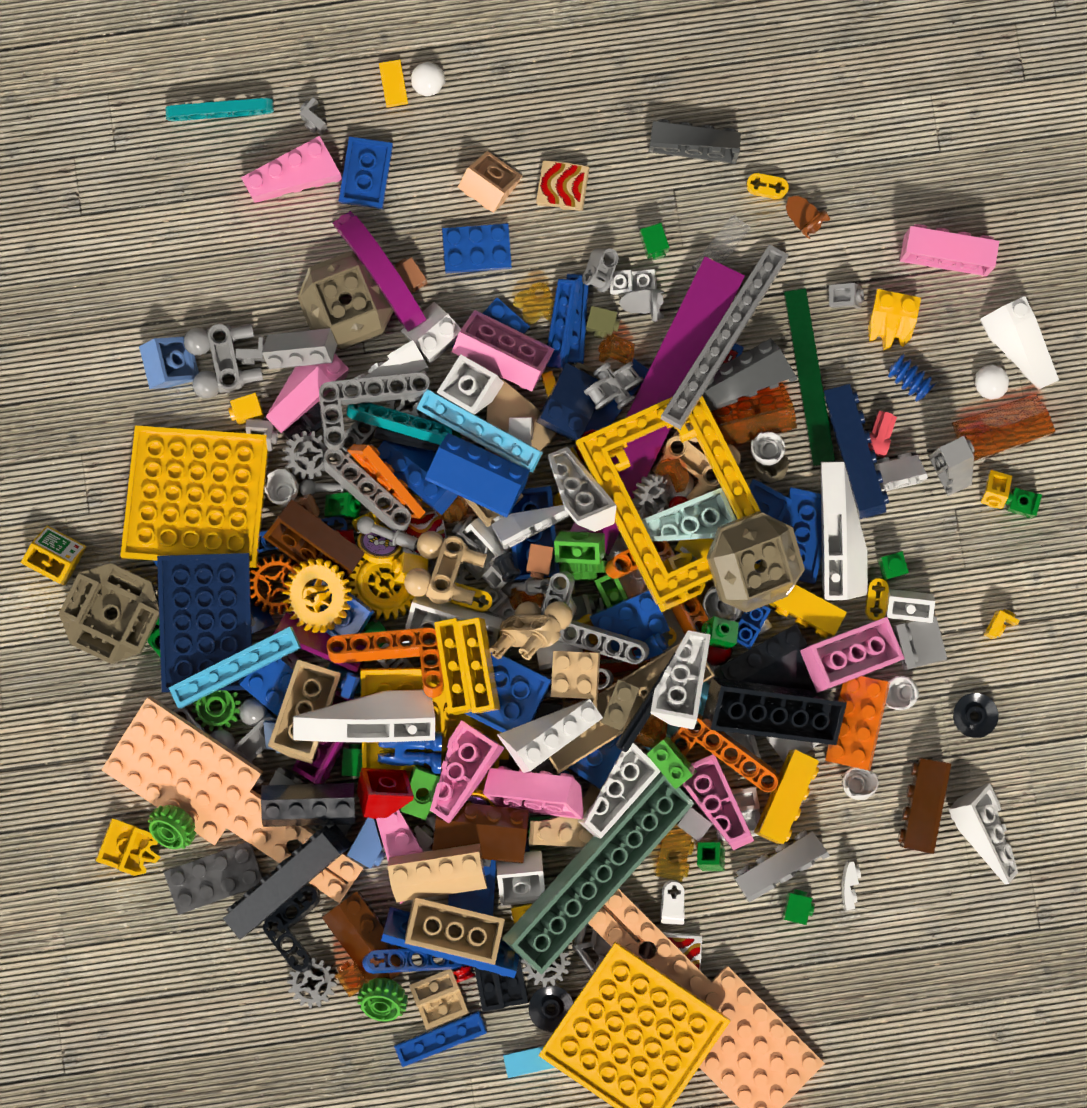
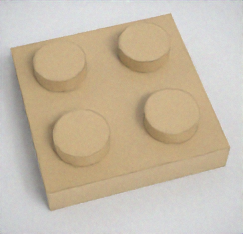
M553 651L551 697L598 699L600 653Z

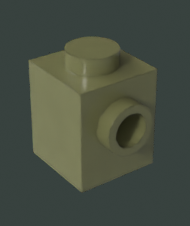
M591 306L586 332L594 333L593 336L600 339L612 338L613 332H618L620 319H616L617 312Z

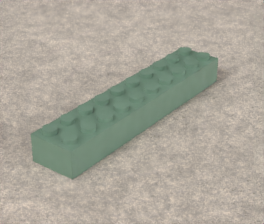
M660 772L601 839L592 837L502 939L524 961L542 975L693 806L694 802L679 787L675 790Z

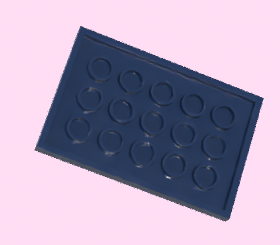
M250 553L157 556L162 693L170 692L169 687L252 646ZM239 679L217 691L245 689L239 685L238 682L241 680Z

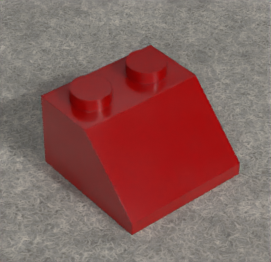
M361 768L357 794L364 817L372 819L387 818L413 801L414 795L406 770Z

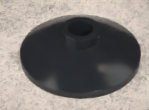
M967 694L960 698L954 707V724L967 737H985L997 725L998 709L993 700L984 694ZM973 711H975L978 714V718L976 720H973L970 717V714Z
M552 985L542 987L530 999L529 1016L539 1029L554 1032L572 1006L573 1000L569 993L561 987ZM548 1004L556 1006L553 1012L547 1010Z

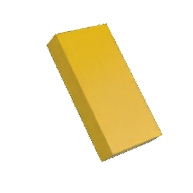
M394 60L379 63L386 107L408 104L401 61Z

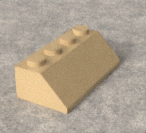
M297 659L268 744L269 747L290 758L312 764L320 741L293 740V716L332 706L341 679V673Z
M480 844L389 857L388 860L389 879L396 902L487 889Z
M415 898L412 902L407 923L405 944L495 965L505 919Z

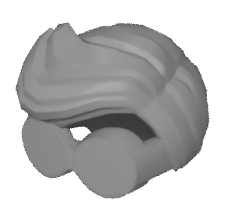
M715 585L704 596L703 608L708 619L715 616L737 622L741 618L743 611L719 600Z

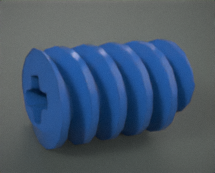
M903 353L890 367L888 377L897 376L895 383L898 384L903 381L901 389L905 390L910 387L908 395L911 396L917 393L915 401L918 402L927 395L936 383L930 385L931 376L923 379L924 370L916 373L918 365L909 367L912 360L903 361L905 356Z

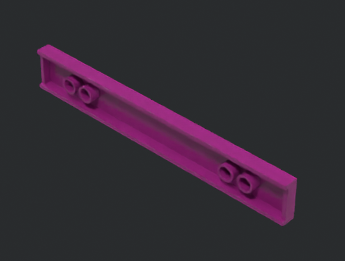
M706 256L704 257L626 418L674 396L728 311L745 275ZM666 426L627 443L628 447L624 448L631 466L618 472L631 500L634 498L633 491L638 489L636 484H641L642 477L648 476L670 428L667 429ZM616 456L611 458L614 465L619 463ZM574 522L570 532L605 533L606 556H609L620 533L615 522L613 525L596 532Z

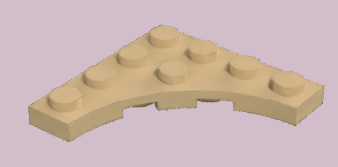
M589 783L590 786L582 797L583 813L592 806L601 791L591 783ZM555 816L546 820L530 821L529 844L584 847L592 839L593 835L578 822L579 819Z

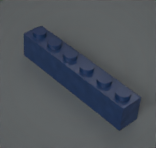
M850 384L825 390V402L842 460L845 463L859 518L863 519L886 513V504H889L886 490H881L880 484L883 483L880 470H875L874 464L877 463L874 450H869L868 444L871 443L868 430L864 431L862 426L865 423L863 411H858L856 404H859L857 391H852Z

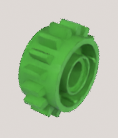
M231 690L215 691L193 702L196 708L192 710V713H197L198 715L195 720H202L201 727L203 728L210 725V731H214L216 726L218 730H223L224 725L231 728L230 722L232 720L238 721L236 714L239 713L238 705L242 704V701L236 700V697L239 695L238 692L231 693ZM216 700L222 703V710L219 713H214L211 709L212 703Z
M160 805L150 814L148 819L150 823L149 831L152 837L162 846L169 849H185L195 839L194 837L197 833L194 831L196 828L194 821L183 809L174 805H165L163 807Z
M375 978L367 984L363 983L362 988L359 989L357 1003L361 1005L360 1009L371 1019L392 1021L398 1016H402L403 1011H406L408 995H404L405 990L397 982L387 978Z

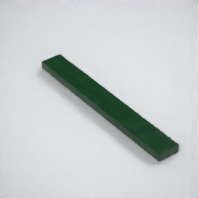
M804 288L785 291L783 294L812 466L814 467L820 466L821 462H835L807 291Z

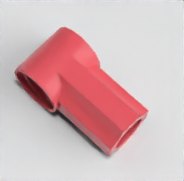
M878 411L872 431L869 433L871 443L868 444L869 450H874L875 455L881 458H885L891 443L890 437L897 419L896 416L888 412Z

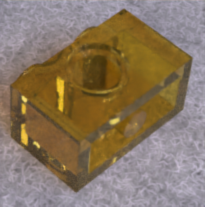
M669 832L662 839L655 876L681 882L683 877H688L690 864H686L687 857L692 855L695 843L691 841V836ZM673 850H679L681 853V860L677 863H672L669 860V854Z

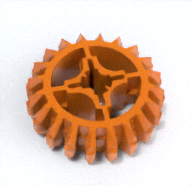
M272 554V562L263 557L265 565L262 566L257 562L259 570H250V573L255 575V578L250 577V583H253L251 591L255 592L251 594V600L258 598L254 605L258 607L263 603L261 608L263 612L267 611L268 607H270V614L274 615L276 608H278V613L283 615V608L286 607L288 609L290 603H272V601L278 594L286 590L283 588L273 590L275 586L268 579L276 582L281 579L282 582L280 583L283 584L282 586L290 590V587L284 584L288 576L287 573L290 570L292 573L297 574L293 568L296 566L300 567V564L295 563L291 566L293 563L292 558L289 557L285 562V556L281 554L279 561H277L276 555ZM283 567L275 576L271 577L264 574L270 568ZM260 580L266 582L269 586L266 599L260 592Z

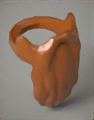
M800 196L788 197L786 202L787 215L808 239H811L809 234H815L821 228L823 221H830V217L825 210L819 212L805 198Z

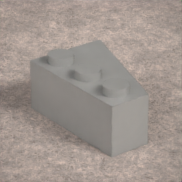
M964 436L939 447L928 456L947 496L972 485L974 464L972 452H974V447L970 440H966Z

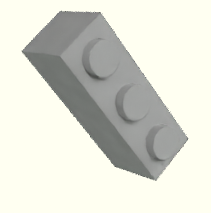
M330 328L270 334L267 336L262 354L269 369L332 363L337 343Z

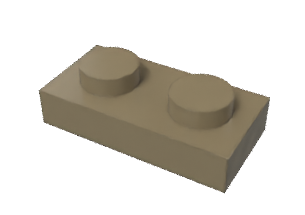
M618 680L601 723L623 731L640 688Z

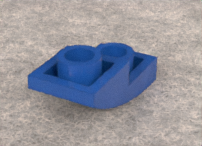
M762 606L747 613L743 611L738 621L737 643L751 649L771 611L769 607Z
M347 672V675L343 677L341 681V697L346 699L354 698L361 679L359 673Z

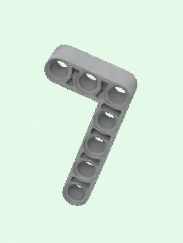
M417 372L331 381L322 384L319 389V403L325 446L330 450L336 451L344 445L345 431L341 405L422 397L429 388L430 381L428 376ZM420 380L425 384V387L423 389H416L413 386V382ZM393 383H399L403 389L396 392L390 386ZM376 385L380 388V392L372 394L368 391V387ZM352 387L358 391V394L349 396L345 391ZM332 390L335 393V397L327 399L323 396V392ZM328 412H335L338 418L330 421L326 418V414ZM331 434H337L341 440L337 443H332L328 437Z
M356 421L345 432L344 443L367 445L373 437L375 426ZM366 428L369 433L363 434L358 429ZM344 445L336 451L327 449L323 459L324 470L392 531L400 530L405 532L411 521L409 510L352 460L351 454L347 451L348 448L344 447ZM333 457L338 459L339 462L332 464L328 459ZM351 472L356 477L349 479L344 474ZM368 487L372 492L366 494L362 492L361 488ZM385 502L389 507L383 509L379 507L378 503ZM402 517L405 523H397L394 518Z
M568 571L559 572L551 577L541 615H544L545 609L552 603L553 598L569 606L575 580ZM560 576L566 579L567 585L565 588L558 585V578ZM574 620L571 621L567 628L560 631L561 636L558 640L631 664H638L649 655L648 645L643 641ZM568 627H573L576 630L575 638L568 635ZM590 633L598 637L597 645L589 641ZM612 640H616L619 643V651H614L611 648L610 643ZM633 647L640 648L642 652L641 658L633 655Z

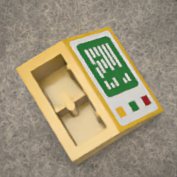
M46 526L30 544L20 563L66 586L87 546Z

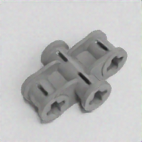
M607 362L593 373L600 380L588 387L584 393L593 400L596 410L603 408L613 400L618 404L617 408L621 410L635 399L628 392L641 384L644 379L635 372L632 362L627 363L615 372L610 368V362Z

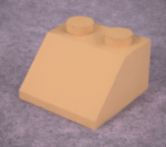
M486 151L468 167L458 188L467 196L482 204L484 208L494 213L506 201L523 176Z

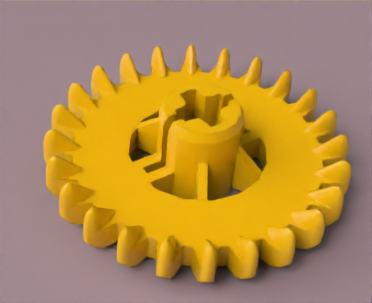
M362 558L353 570L354 574H350L347 579L352 580V582L347 584V587L353 589L350 593L357 596L359 600L374 610L376 620L379 619L381 614L384 615L385 621L388 620L390 614H392L394 619H397L398 611L404 616L406 614L405 607L410 610L411 602L415 596L408 593L404 583L394 581L391 575L393 561L390 563L389 561H384V564H376ZM380 570H388L389 573H382ZM370 575L374 577V582H368ZM400 586L399 592L396 593L393 588Z
M318 558L316 561L315 559H309L308 563L303 561L300 563L302 568L299 566L293 568L297 574H288L293 581L284 583L290 587V590L283 591L282 593L289 595L290 598L284 600L283 603L291 604L286 609V612H295L290 619L295 620L299 618L297 626L305 624V631L313 627V633H317L319 630L325 633L327 629L333 630L335 624L341 625V618L347 617L344 610H350L351 607L347 604V601L352 600V597L348 596L352 589L346 587L349 579L343 580L344 571L338 572V565L332 566L330 560L324 562L322 558ZM317 579L314 586L308 585L311 581ZM322 580L325 581L328 584V586L322 585ZM330 594H332V601H331V602L329 601V599H330ZM320 605L329 606L325 611L320 612Z

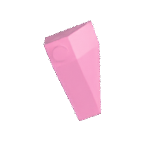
M462 720L448 741V750L445 761L442 763L439 783H437L430 808L431 812L448 823L452 821L505 748Z

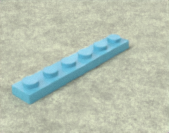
M427 389L416 408L507 460L530 470V472L534 471L543 454L542 451L470 413L430 389Z
M288 627L169 687V690L177 707L181 709L300 649L301 645L293 628Z

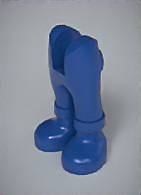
M435 732V740L378 742L379 747L395 748V753H379L378 762L396 766H424V764H427L431 767L434 774H441V752L424 753L407 752L406 750L431 749L433 751H442V732Z

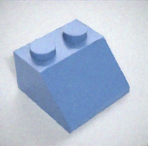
M184 337L154 338L139 346L149 389L169 388L193 382L194 377L199 373L195 355L185 349Z
M367 818L347 854L350 858L370 869L375 865L380 866L386 855L383 852L384 845L376 819Z

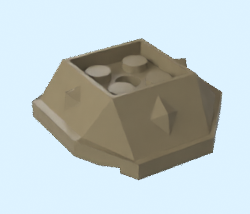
M352 251L309 267L297 297L309 329L330 328L339 350H345L383 335L394 314L381 290L360 259ZM344 295L352 297L351 302L347 305L340 303V299Z
M760 511L719 526L707 555V561L719 600L746 613L787 597L805 570L793 527ZM761 560L760 567L754 569L755 562Z
M109 563L78 573L58 614L70 645L110 664H115L142 653L159 618V602L152 582ZM112 608H116L118 612L114 620L108 618V612Z

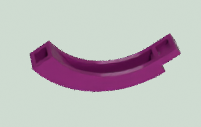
M349 211L334 221L332 224L367 269L404 328L409 332L426 321L423 312L404 281L360 219Z

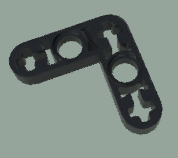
M311 886L303 887L270 915L263 924L265 934L294 970L301 973L311 968L312 958L290 929L320 902L319 891ZM307 893L313 894L311 896L313 899L311 902L306 900ZM300 901L305 908L302 909L296 902ZM295 906L297 908L296 916L288 918L286 915L288 908ZM273 922L275 924H278L277 929L281 933H283L282 935L279 936L276 932L271 930V924ZM291 938L293 941L292 948L284 950L282 947L283 941ZM294 953L305 958L303 966L297 965L299 961L293 956Z

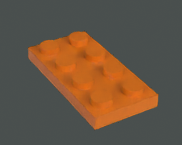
M353 444L347 450L367 474L409 510L411 518L420 519L426 513L421 507L423 505L422 502L407 491L409 489L407 484L403 480L396 478L393 474L394 469L387 462H383L380 459V453L374 446Z
M860 676L842 684L840 697L847 702L837 745H828L825 761L867 771L871 770L890 682Z

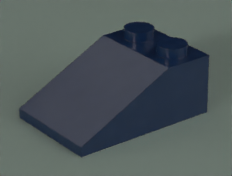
M565 363L536 422L576 443L581 438L596 406L590 396L586 395L584 391L599 380Z

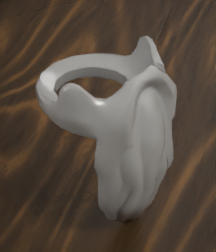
M657 289L632 291L622 296L619 305L629 313H651L652 321L657 322L658 319L664 317L659 310L663 304V295L661 293H664V291Z

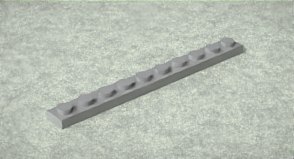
M769 244L662 413L661 419L681 430L787 261L789 254Z

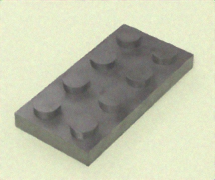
M248 842L164 872L178 915L249 890L263 878L253 846Z

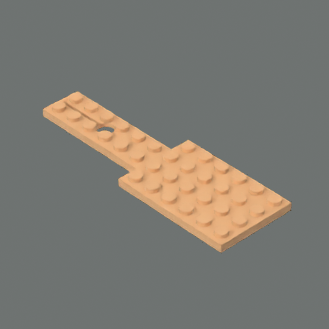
M151 696L147 697L102 768V771L156 807L160 805L162 807L174 805L186 811L194 821L196 827L194 831L214 846L227 828L278 863H281L292 855L287 849L288 841L297 839L304 844L316 833L307 826L263 827L261 795L252 790L263 771ZM346 852L309 882L338 903L342 901L365 866L347 856L348 853Z
M620 889L612 895L588 922L611 947L616 941L730 1019V1023L699 1068L739 1108H782L825 1064L728 966L710 981ZM645 941H650L656 946V953L650 959H644L639 955V946Z

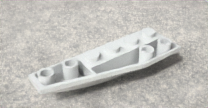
M844 461L821 462L822 596L824 600H849L868 595L867 547Z
M423 689L388 690L293 716V740L323 742L435 740L433 700L431 697L426 696Z

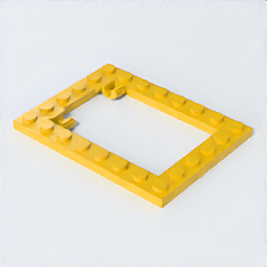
M701 396L681 430L676 427L674 429L678 430L679 439L682 443L692 438H697L737 519L756 513L760 509L703 396ZM673 397L576 441L593 478L617 505L615 523L656 605L713 579L707 555L670 573L667 572L618 472L631 466L624 451V448L628 447L627 443L665 426L667 429L674 427L661 419L662 413ZM686 424H690L691 431H688ZM615 456L619 460V463L616 465L611 460Z

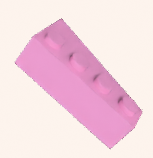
M320 136L241 177L254 203L280 197L283 194L296 193L303 189L342 181L341 174Z
M712 754L692 763L691 765L697 772L682 784L684 789L733 850L753 842L754 839L716 756Z
M400 809L387 818H376L388 860L389 857L424 852Z

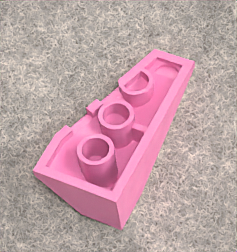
M334 354L332 363L296 366L266 418L282 433L319 402V389L322 384L346 379L349 368L336 354ZM332 390L324 391L323 396L325 397Z

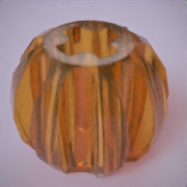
M458 495L443 515L437 511L436 513L441 520L448 523L459 522L468 512V503L463 497Z

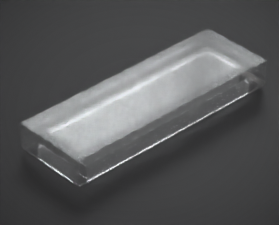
M733 214L692 268L698 271L705 256L723 265L751 227Z

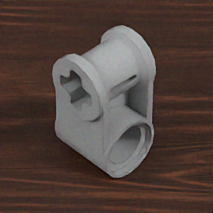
M597 248L591 252L589 262L582 276L583 284L595 286L602 293L610 287L612 276L619 260L618 254L614 249Z

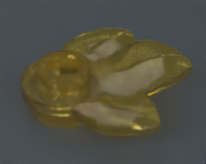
M542 282L534 283L530 286L529 290L520 291L515 296L513 306L523 308V318L526 324L531 325L537 322L541 316L548 321L552 320L554 301L550 298V289L546 284ZM538 289H541L544 292L541 298H538L535 295V292Z

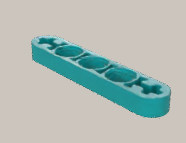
M270 98L170 105L165 107L166 120L187 121L270 114L274 112L273 100Z
M373 403L347 405L346 414L353 420L440 445L448 433L452 434V429L444 424Z

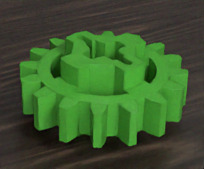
M601 561L600 564L562 563L559 564V571H568L573 575L575 581H592L597 579L598 574L606 573L605 565L607 561Z

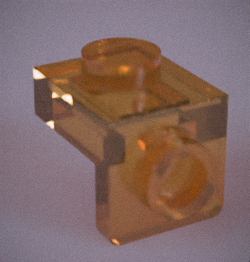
M612 334L599 345V361L605 362L608 358H612L625 365L629 362L633 363L635 344Z
M679 458L673 460L664 459L656 467L655 474L660 476L669 475L676 493L685 491L689 482V474L686 469H683Z
M515 587L511 589L509 601L513 610H516L518 605L527 601L534 602L541 608L543 597L541 593L530 596L525 591H517Z
M651 715L636 737L635 742L641 743L645 747L654 748L666 738L668 723Z
M346 961L336 968L338 971L334 977L336 980H339L349 997L359 992L363 983H368L355 961L352 963Z

